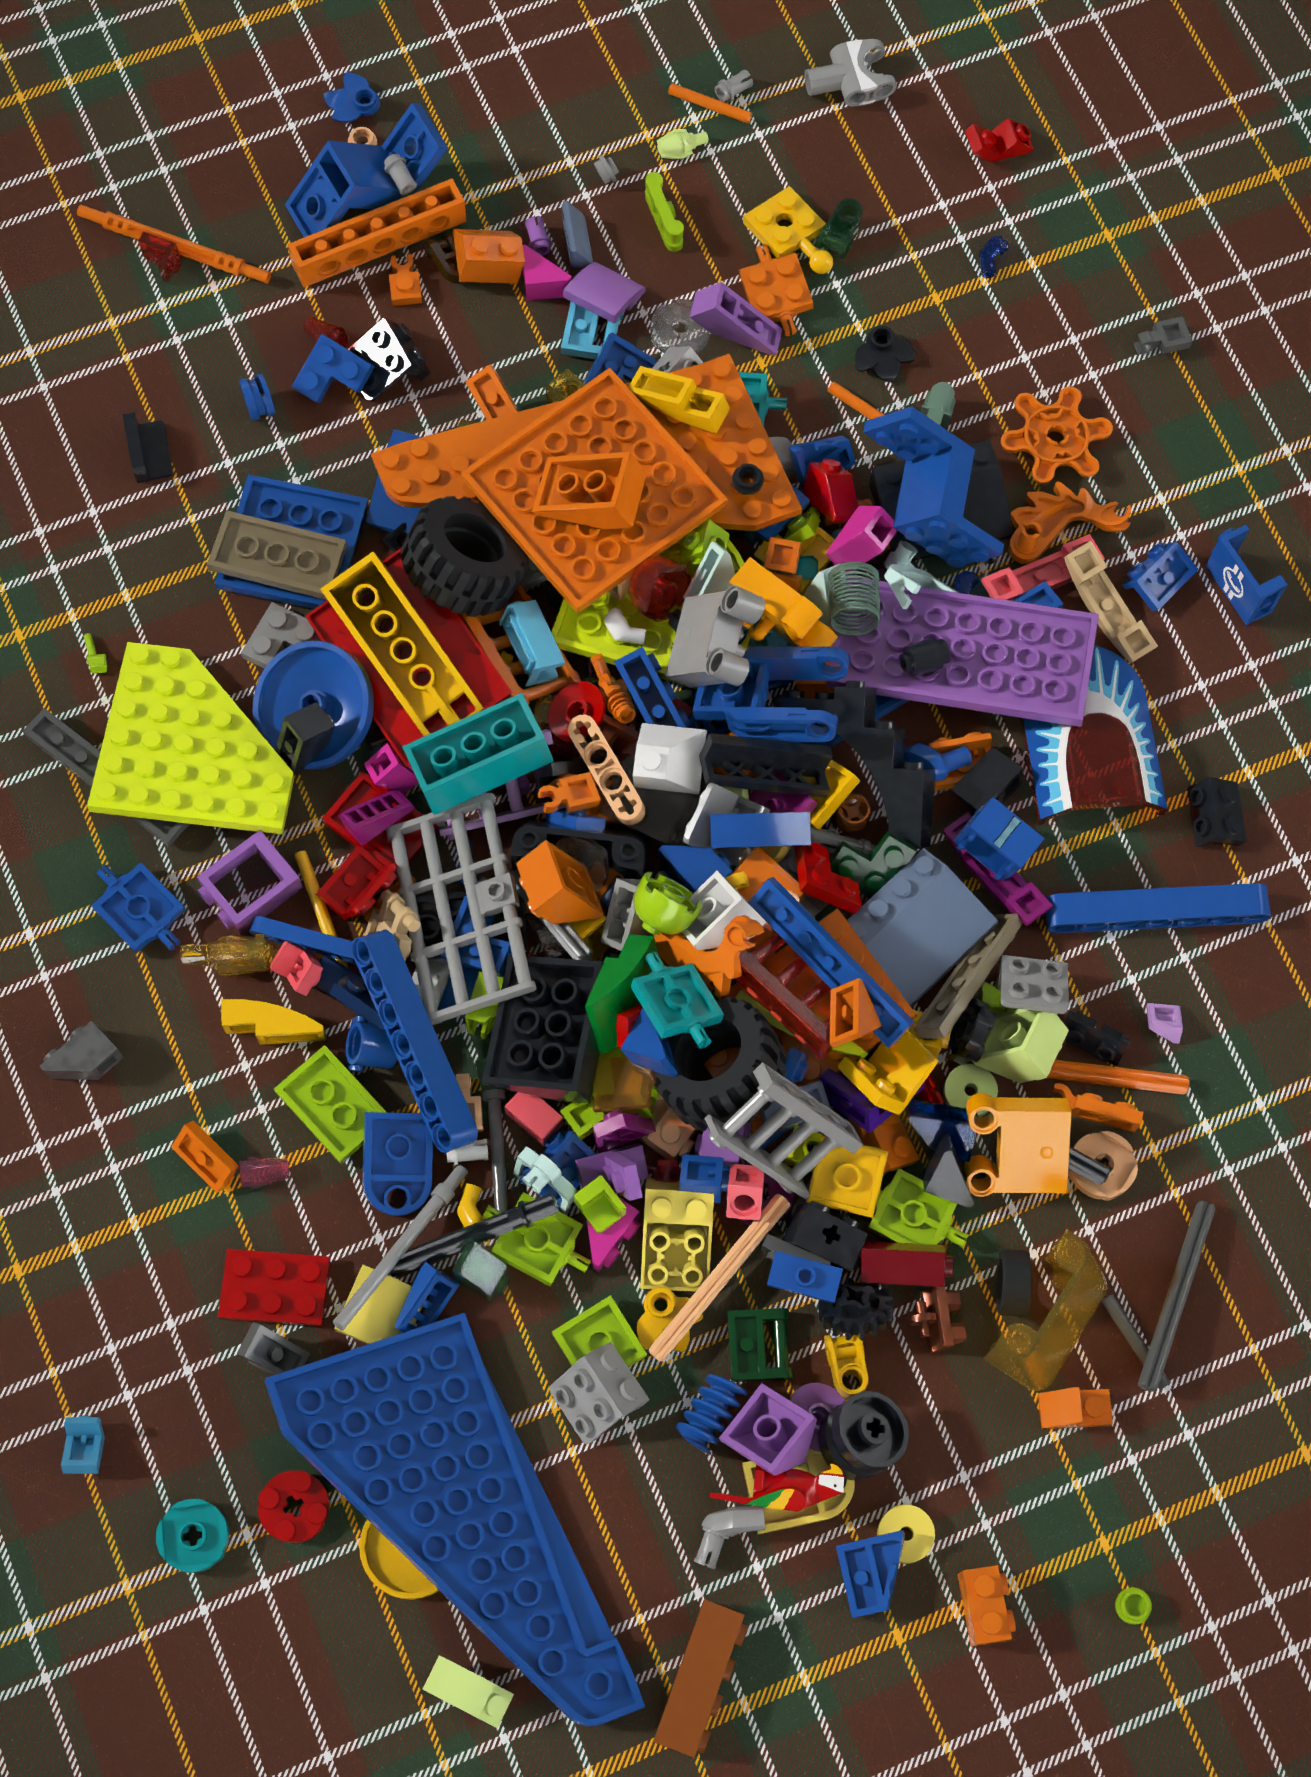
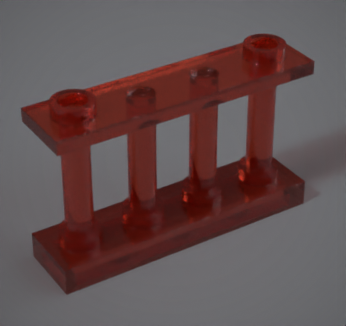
M778 933L774 934L752 953L746 950L741 951L739 958L742 975L734 979L816 1057L823 1060L830 1054L833 1048L830 1045V1018L825 1022L821 1021L809 1009L828 994L831 988L822 980L802 998H796L785 985L809 966L800 956L776 976L772 975L760 964L786 943Z

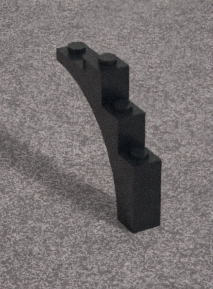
M846 680V686L835 687L834 692H815V697H804L805 691L785 690V696L774 697V707L807 708V710H822L838 717L836 733L859 754L876 781L883 798L889 832L913 845L916 849L931 846L934 769L923 768L924 762H904L905 728L894 727V721H875L876 688L865 687V681Z

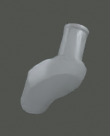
M737 1506L707 1515L701 1524L703 1526L702 1530H705L694 1562L716 1569V1563L725 1539H729L730 1536L734 1537L739 1533L765 1530L764 1507Z

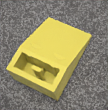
M646 1178L640 1289L664 1287L673 1291L696 1292L710 1275L714 1194L679 1191L680 1180Z

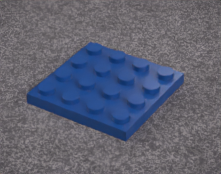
M248 474L236 513L345 539L347 541V548L337 575L339 576L352 566L369 507L368 498ZM218 573L215 581L216 588L220 590L312 609L327 601Z

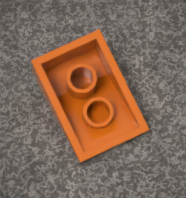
M631 452L547 457L532 512L538 516L601 529L632 528L647 472Z

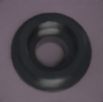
M753 464L741 465L732 475L733 487L743 495L755 494L763 486V473ZM750 478L753 480V483H744L742 480Z

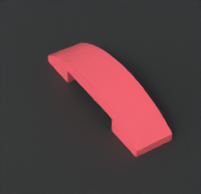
M1088 534L1063 544L1059 552L1013 571L1010 567L983 577L981 582L991 598L1012 601L1044 581L1052 590L1072 581L1064 557L1089 541H1092L1102 559L1105 560L1091 535Z

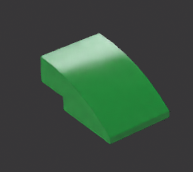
M628 934L619 958L606 957L585 1004L600 1053L606 1054L617 1046V1014L640 1003L631 989V984L634 978L649 975L652 972L645 961V957L651 952L658 953L654 936Z

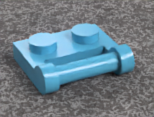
M570 302L561 345V354L596 359L602 346L594 345L600 316ZM624 312L615 324L607 320L603 344L610 333L613 332L617 335L619 321L623 319Z

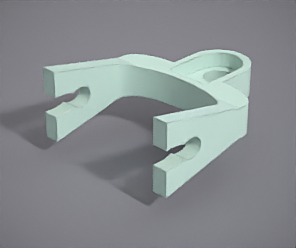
M900 541L895 552H890L884 562V566L888 569L884 577L903 609H908L912 602L909 595L904 592L905 587L912 594H917L921 587L959 593L936 579L932 574L915 568L911 560L918 551L906 541Z
M525 1147L517 1156L513 1174L518 1178L523 1173L525 1165L529 1167L531 1171L522 1178L523 1182L529 1188L532 1186V1190L537 1194L548 1183L561 1196L560 1212L566 1215L574 1201L573 1195L580 1190L576 1189L562 1176L561 1170L548 1157L543 1154L539 1156L534 1150Z

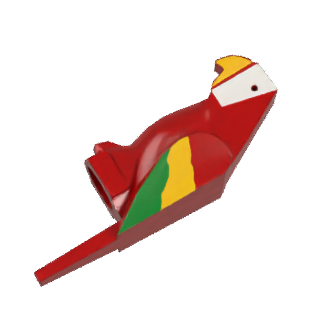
M830 1463L831 1469L823 1470L817 1476L799 1469H790L773 1476L756 1465L753 1497L710 1492V1498L799 1512L807 1507L842 1494L844 1475L842 1469L833 1463Z

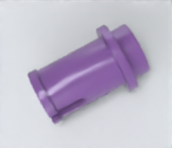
M533 216L525 222L530 239L528 247L544 256L550 252L552 241L547 237L544 219L537 216L538 225L536 226L535 217Z

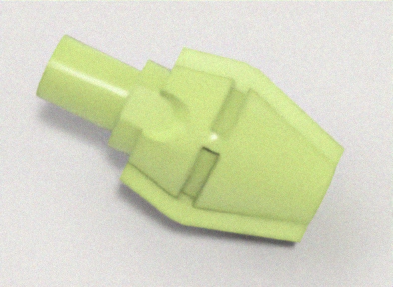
M674 129L657 140L658 152L661 158L684 159L693 154L692 149H695L696 146L708 143V135L706 132L693 134L692 132L688 133L686 129Z

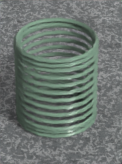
M859 561L846 562L836 566L829 573L830 625L837 632L850 636L863 635L873 631L880 624L879 573L876 568L868 563ZM849 569H859V570L867 571V572L870 573V574H868V573L861 572V571H848V572L840 573V574H838V575H836V576L834 577L835 574H837V573H839V572H841V571H844V570H849ZM846 574H862V575L869 576V577L872 578L873 580H871V579H869V578H867V577L860 576V575H849V576L841 577V578H839V579H837V580H835V579L838 578L839 576L846 575ZM847 578H861L871 582L869 583L862 580H846L838 584H835L836 582ZM849 582H860V583L868 584V586L861 585V584H848V585H843V586H840V587H839V585L845 584V583H849ZM846 587H863V588H849V589H846ZM867 610V611H864V612H861V613H850V614H849V613L841 612V611L857 612V611ZM871 611V613L868 614V615H865V616H862V617H856V618L842 617V616H839V615L837 614V613H839V614H841V615H846V616H859V615H863V614L869 613V612ZM872 614H874V615H873L872 617H870L869 619L863 620V621H860V622H846V621H841V620L835 618V616H836V617H838V618H840V619H844V620H861V619H864V618H868L869 616H871ZM874 618L873 621L869 622L868 624L861 625V626H845V625H840V624H838L837 622H835V620H836V621H838V622H840V623H843V624L855 625V624H862V623L868 622V621H870V620H872V619ZM872 623H874L872 626H870V627H868V628H865V629H861V630H846V629H842V628H847V629H860V628L867 627V626L871 625Z

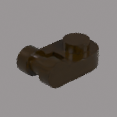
M453 234L445 235L439 241L435 239L426 241L424 243L425 253L429 259L434 261L442 276L452 283H463L459 282Z

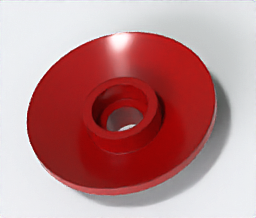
M586 681L571 683L560 690L553 699L548 713V723L552 733L564 742L573 743L568 733V725L574 717L582 714L592 717L599 727L605 714V699L601 690L594 684ZM581 726L579 728L580 734H582L584 739L590 737L588 730L585 726Z

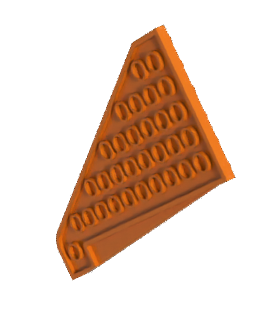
M730 354L702 364L668 372L693 379L697 387L723 393L730 407L716 434L678 421L643 404L727 497L728 505L709 519L722 529L757 531L802 514V507ZM561 401L402 442L371 453L372 461L387 496L400 506L422 508L424 505L429 504L430 501L438 498L443 499L447 496H456L457 499L467 497L471 498L473 502L478 503L480 500L461 479L460 472ZM743 464H753L763 473V486L755 494L743 495L733 487L732 475ZM745 478L742 482L753 483V480Z

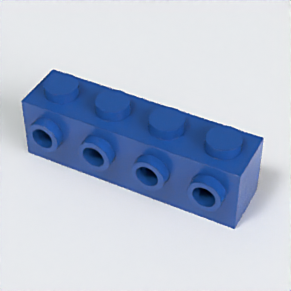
M641 647L614 661L647 724L684 728L692 726L684 710L682 709L677 712L672 700L677 697L669 682L662 683L656 673L662 669L653 652L647 655L644 648Z

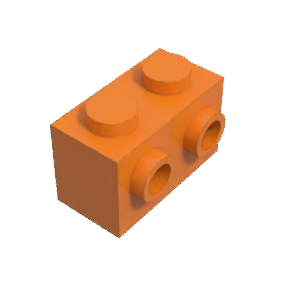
M998 1565L963 1570L958 1573L970 1646L1011 1640V1632L1016 1631L1012 1610H1006L1004 1595H1008L1009 1590L1005 1573H999Z

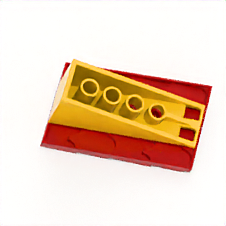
M400 548L383 561L374 552H371L323 586L320 590L327 598V601L305 615L321 641L342 647L354 655L363 665L373 688V719L405 767L408 768L411 765L402 746L496 705L513 692L460 616L451 613V609L436 606L434 604L435 601L430 598L426 599L420 594V589L411 584L409 574H405L402 565Z

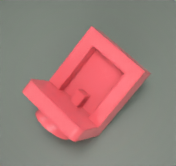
M285 941L270 964V969L273 972L286 977L293 989L307 996L312 987L318 984L323 970L313 952L289 941Z

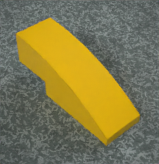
M643 366L639 367L628 386L643 404L678 421L716 434L730 410L723 393L697 387L693 379Z
M221 999V1020L226 1034L255 1032L260 1045L326 1041V1032L323 1025L306 1015L267 1002L245 999Z

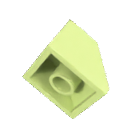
M1015 1009L997 1013L996 1022L993 1028L987 1031L982 1043L985 1046L984 1053L978 1062L973 1063L978 1067L1018 1083L1047 1078L1069 1031L1056 1013Z

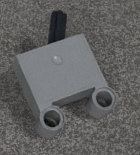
M737 585L730 586L726 591L686 597L682 610L675 609L674 612L669 611L667 614L668 624L675 630L676 635L665 677L690 688L724 683L733 686L741 685L749 672V661L743 658L745 647L738 644L744 637V632L741 629L743 621L748 624H754L760 619L765 608L763 597Z

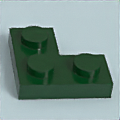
M887 831L870 857L842 841L830 858L831 872L851 878L858 883L859 891L871 898L909 863L916 853V849L913 845Z

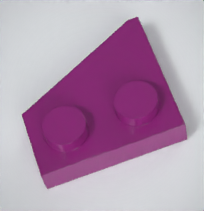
M622 1110L606 1114L603 1117L604 1121L593 1125L598 1154L611 1151L656 1132L651 1118L641 1117L638 1113L626 1114Z

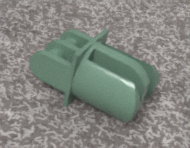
M947 382L935 384L931 391L928 392L921 408V413L946 430H948L955 407V391L953 387Z

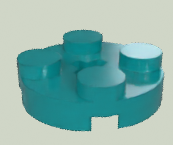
M186 1499L174 1504L165 1514L163 1520H160L156 1530V1545L159 1554L170 1566L186 1573H198L211 1568L215 1563L222 1560L229 1543V1526L226 1518L216 1506L201 1499ZM190 1526H196V1530L202 1532V1538L197 1540V1545L191 1546L190 1541H184L183 1535L189 1533Z

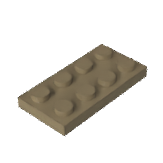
M226 510L207 562V567L209 571L327 600L320 589L337 577L347 548V541Z

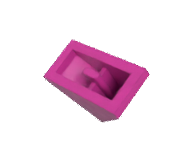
M524 244L525 264L523 267L526 301L563 298V289L572 280V276Z

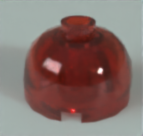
M653 556L643 561L630 576L628 594L632 605L650 621L661 622L668 619V611L675 604L680 607L685 600L683 596L691 583V576L686 573L687 568L678 561L664 556Z

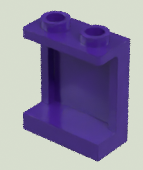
M879 1045L868 1052V1055L864 1058L866 1061H869ZM828 1068L820 1075V1081L823 1083L829 1105L867 1132H872L894 1114L875 1106L842 1072L837 1074ZM925 1081L913 1097L924 1089Z

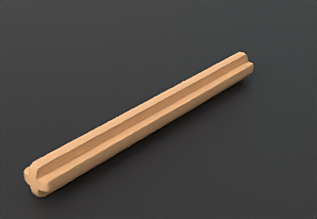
M776 1194L761 1211V1219L752 1222L651 1345L649 1353L658 1361L665 1360L767 1233L787 1211L790 1203L786 1198Z

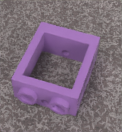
M261 830L197 876L201 888L197 891L209 906L215 903L221 911L217 916L228 930L234 927L240 935L251 927L254 916L266 917L303 889L299 876ZM255 853H258L281 882L237 914L214 884Z

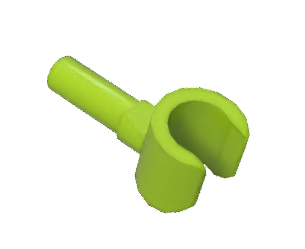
M85 634L83 637L88 650L87 663L90 666L91 673H106L108 671L106 654H97L91 634Z

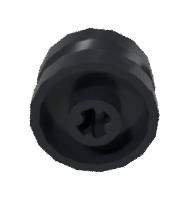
M872 1391L857 1393L830 1410L821 1420L818 1431L819 1449L826 1464L830 1468V1463L838 1465L843 1471L844 1478L848 1480L864 1481L895 1464L906 1452L909 1441L908 1423L901 1409L889 1397Z

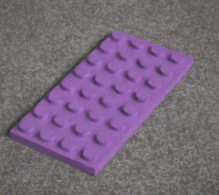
M847 578V580H862L871 583L861 578ZM879 581L880 624L878 627L863 635L850 636L836 631L838 639L834 642L833 647H838L847 652L850 661L847 675L843 679L826 681L829 688L846 686V680L865 681V687L876 688V695L1077 727L1082 726L1099 614L923 587L920 588L917 594H912L905 587L904 592L909 595L912 602L908 609H903L889 583ZM849 582V583H846V585H848V584H861V585L868 586V584H864V583H860V582ZM846 587V589H849V588H863V587ZM862 610V611H857V612H847V611H841V612L849 613V614H850V613H861V612H864V611H867V610ZM870 611L869 613H866V614H863V615H859V616H846V615H841V614H840L839 616L848 617V618H856V617H862V616L868 615V614L871 613V611ZM872 614L868 618H864L861 620H844L840 618L839 620L846 622H860L869 619L874 614ZM874 618L862 624L848 625L838 622V624L845 626H861L873 621ZM872 623L871 625H869V626H867V627H863V628H860V629H847V628H842V629H846V630H861V629H865V628H868V627L872 626L874 623ZM930 638H935L936 640L943 639L946 642L950 653V662L944 664L942 669L912 677L909 673L903 671L899 656L902 654L904 646ZM830 661L829 663L830 666H840L835 661Z

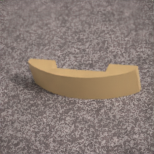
M1092 541L1064 557L1071 578L1089 612L1099 614L1097 624L1111 643L1130 663L1158 647L1142 620L1136 622L1104 571L1108 566Z

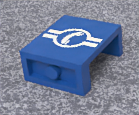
M1244 525L1236 530L1229 528L1218 536V542L1211 551L1206 568L1247 626L1273 612L1288 584L1281 575L1261 585L1257 583L1237 554L1249 531L1247 525Z

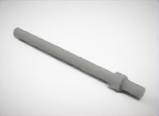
M457 1165L444 1183H438L430 1194L432 1198L333 1320V1324L338 1329L344 1330L440 1208L442 1206L446 1207L453 1199L455 1189L468 1174V1171L463 1166Z

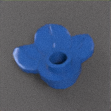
M346 72L344 74L343 89L323 93L326 104L335 110L332 119L342 123L352 122L360 116L373 115L380 107L379 96L369 88L368 81L354 73Z

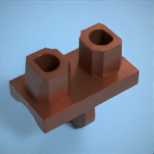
M605 714L599 729L614 754L620 757L619 762L621 766L633 770L640 723L633 720L627 726ZM603 749L596 750L601 755L607 754V751Z
M932 1286V1288L920 1291L921 1301L915 1303L917 1314L908 1317V1324L911 1326L919 1325L920 1336L927 1337L929 1353L941 1352L955 1344L966 1341L965 1326L962 1323H951L949 1312L960 1309L959 1291L945 1289V1286Z

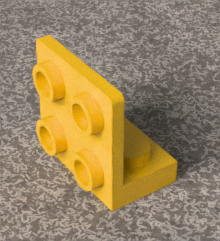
M907 1030L889 1048L881 1042L869 1061L862 1058L856 1061L845 1056L837 1067L875 1106L900 1115L934 1069L938 1059Z

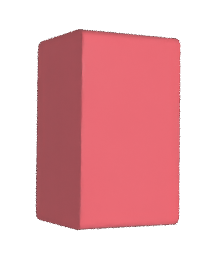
M517 1092L504 1106L505 1113L543 1147L547 1140L564 1125V1118L539 1096Z

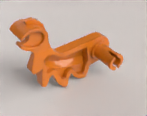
M1061 482L1055 483L1053 491L1056 496L1045 492H1028L1025 500L1031 507H1019L1010 514L1016 531L1010 539L1008 551L1011 558L1020 564H1029L1037 561L1065 527L1077 520L1090 522L1106 532L1125 531L1131 524L1127 522L1131 514V506L1128 505L1124 516H1118L1114 512L1118 502H1110L1105 505L1096 504L1085 488H1081L1078 496H1076Z
M737 916L725 927L723 941L717 949L697 950L682 932L678 934H665L661 932L660 935L653 934L659 957L664 963L670 967L693 964L709 991L711 992L715 988V995L721 997L729 994L731 979L742 975L739 958L741 951L755 947V944L750 943L747 938L763 934L764 930L759 922L751 919L749 916Z

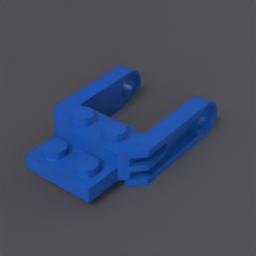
M751 647L745 651L743 658L749 661V672L741 685L733 686L724 683L700 686L697 689L693 706L695 720H727L728 728L736 736L785 742H827L836 735L838 717L822 710L765 707L769 690L768 681L840 680L847 675L850 658L847 652L838 647ZM835 661L839 663L840 666H830L827 665L825 662ZM813 723H824L828 725V727H818L815 726Z

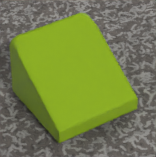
M984 981V984L978 989V1000L987 1003L990 1006V1011L997 1014L1014 1009L1004 1007L1001 1004V991Z

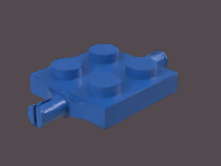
M139 863L129 873L120 877L108 865L102 866L104 872L99 869L97 875L108 887L104 895L91 905L93 910L136 954L157 938L170 951L174 950V944L178 946L181 941L169 928L186 911L185 907L142 863Z

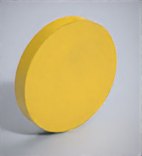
M366 1520L360 1537V1557L364 1570L370 1580L385 1593L400 1599H422L437 1593L439 1590L369 1520Z

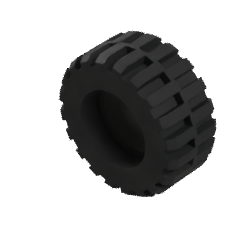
M447 496L443 499L438 498L430 501L429 504L424 505L412 524L401 548V559L405 574H409V581L414 587L420 589L422 596L426 599H432L435 601L434 604L440 608L446 607L451 609V613L458 615L466 613V616L471 617L478 616L479 614L481 616L493 614L504 608L524 577L529 564L527 554L481 501L478 503L473 502L471 498L467 497L457 499L456 496Z
M714 997L724 1016L721 1023L703 1028L711 1039V1043L707 1047L700 1049L689 1033L667 1037L679 1075L670 1077L657 1072H652L651 1074L653 1085L657 1088L660 1096L685 1124H690L694 1129L701 1131L709 1129L705 1121V1117L708 1114L725 1124L758 1092L757 1087L759 1086L753 1071L762 1062L783 1077L786 1076L787 1068L784 1064L787 1062V1055L782 1047L781 1039L759 1009L754 1008L751 1003L745 1000L737 1001L734 997H722V1001H719L717 997ZM728 1048H740L737 1059L726 1072L710 1080L697 1081L701 1068L713 1055ZM768 1101L747 1122L750 1123L757 1118L756 1114L762 1109L766 1111L772 1103Z

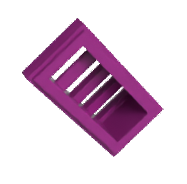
M396 788L347 809L338 816L346 830L363 846L415 808ZM397 801L399 805L393 807L391 804Z

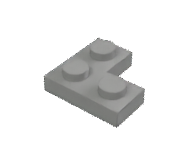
M271 602L243 648L241 656L243 659L265 669L267 664L285 646L289 647L304 641H321L307 618Z

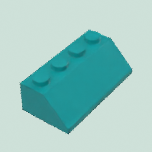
M522 693L402 746L433 815H437L554 762L546 739Z

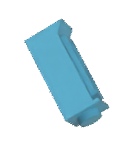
M536 600L526 602L515 601L507 605L499 624L500 626L504 625L503 628L525 674L529 676L526 686L557 680L558 674L555 668L564 666L565 660Z

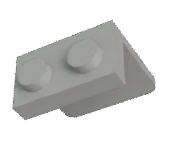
M709 783L699 797V804L692 819L686 825L683 841L693 847L711 848L710 814L770 813L771 810L715 783ZM754 847L711 849L716 854L722 853L732 865L739 867L752 853Z
M1002 955L995 982V988L1001 991V1004L1008 1008L1065 1014L1069 1007L1068 963Z
M612 1342L584 1355L550 1385V1393L584 1444L592 1443L619 1419L639 1409L650 1400Z

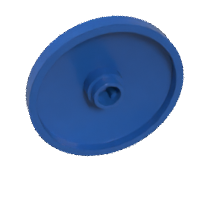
M323 641L296 643L278 653L263 670L257 682L253 698L255 727L274 750L277 746L284 717L315 702L318 703L323 711L330 714L335 725L330 744L304 768L308 770H320L335 766L352 755L365 739L374 711L373 688L363 665L349 651Z

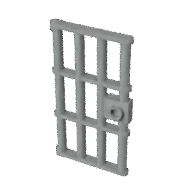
M493 793L472 798L437 815L429 813L400 824L392 825L386 829L388 842L392 843L395 863L398 865L396 868L400 884L398 894L405 901V907H411L415 911L419 922L420 917L415 895L432 889L434 893L443 942L425 947L421 925L415 932L409 930L413 951L410 953L411 961L415 962L422 1002L432 1025L533 992L537 989L535 981H531L520 927L523 926L522 919L517 916L516 908L520 907L514 876L507 870L506 864L509 862L508 855L504 854L493 805L496 802ZM481 808L491 858L473 863L463 814ZM451 819L461 868L443 874L433 825ZM421 829L430 878L413 884L403 835ZM494 869L495 877L477 883L476 874ZM463 879L474 931L456 937L446 885ZM503 912L505 921L486 926L485 917ZM507 932L518 984L500 990L489 938ZM477 943L487 995L469 1000L458 948ZM446 953L456 1005L438 1011L428 958Z

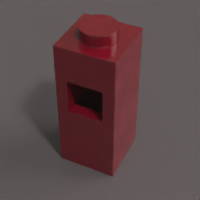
M865 1241L862 1247L861 1282L944 1287L947 1277H953L954 1256H948V1245Z

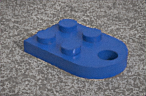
M364 1112L362 1176L364 1194L370 1204L382 1213L395 1216L412 1213L427 1200L432 1186L433 1139L421 1113ZM395 1188L403 1190L406 1195V1201L400 1208H392L387 1200L389 1192Z

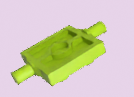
M898 1168L892 1182L883 1191L879 1190L875 1215L867 1229L890 1242L938 1245L946 1238L962 1248L969 1236L951 1226L952 1214L957 1203L924 1192L923 1180Z
M523 1192L518 1202L524 1201L527 1203L535 1200V1198ZM488 1205L482 1218L487 1219L502 1212ZM561 1212L533 1222V1226L527 1228L525 1225L498 1236L490 1252V1255L548 1286L552 1285L558 1271L567 1263L585 1273L591 1260L573 1251L575 1239L583 1224Z

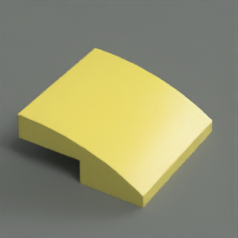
M362 1265L345 1305L373 1272V1268ZM387 1275L346 1328L340 1330L335 1326V1331L367 1344L403 1333L394 1325L412 1286ZM420 1306V1308L418 1309L419 1312H421L423 1306ZM413 1317L410 1323L415 1326L417 1319Z

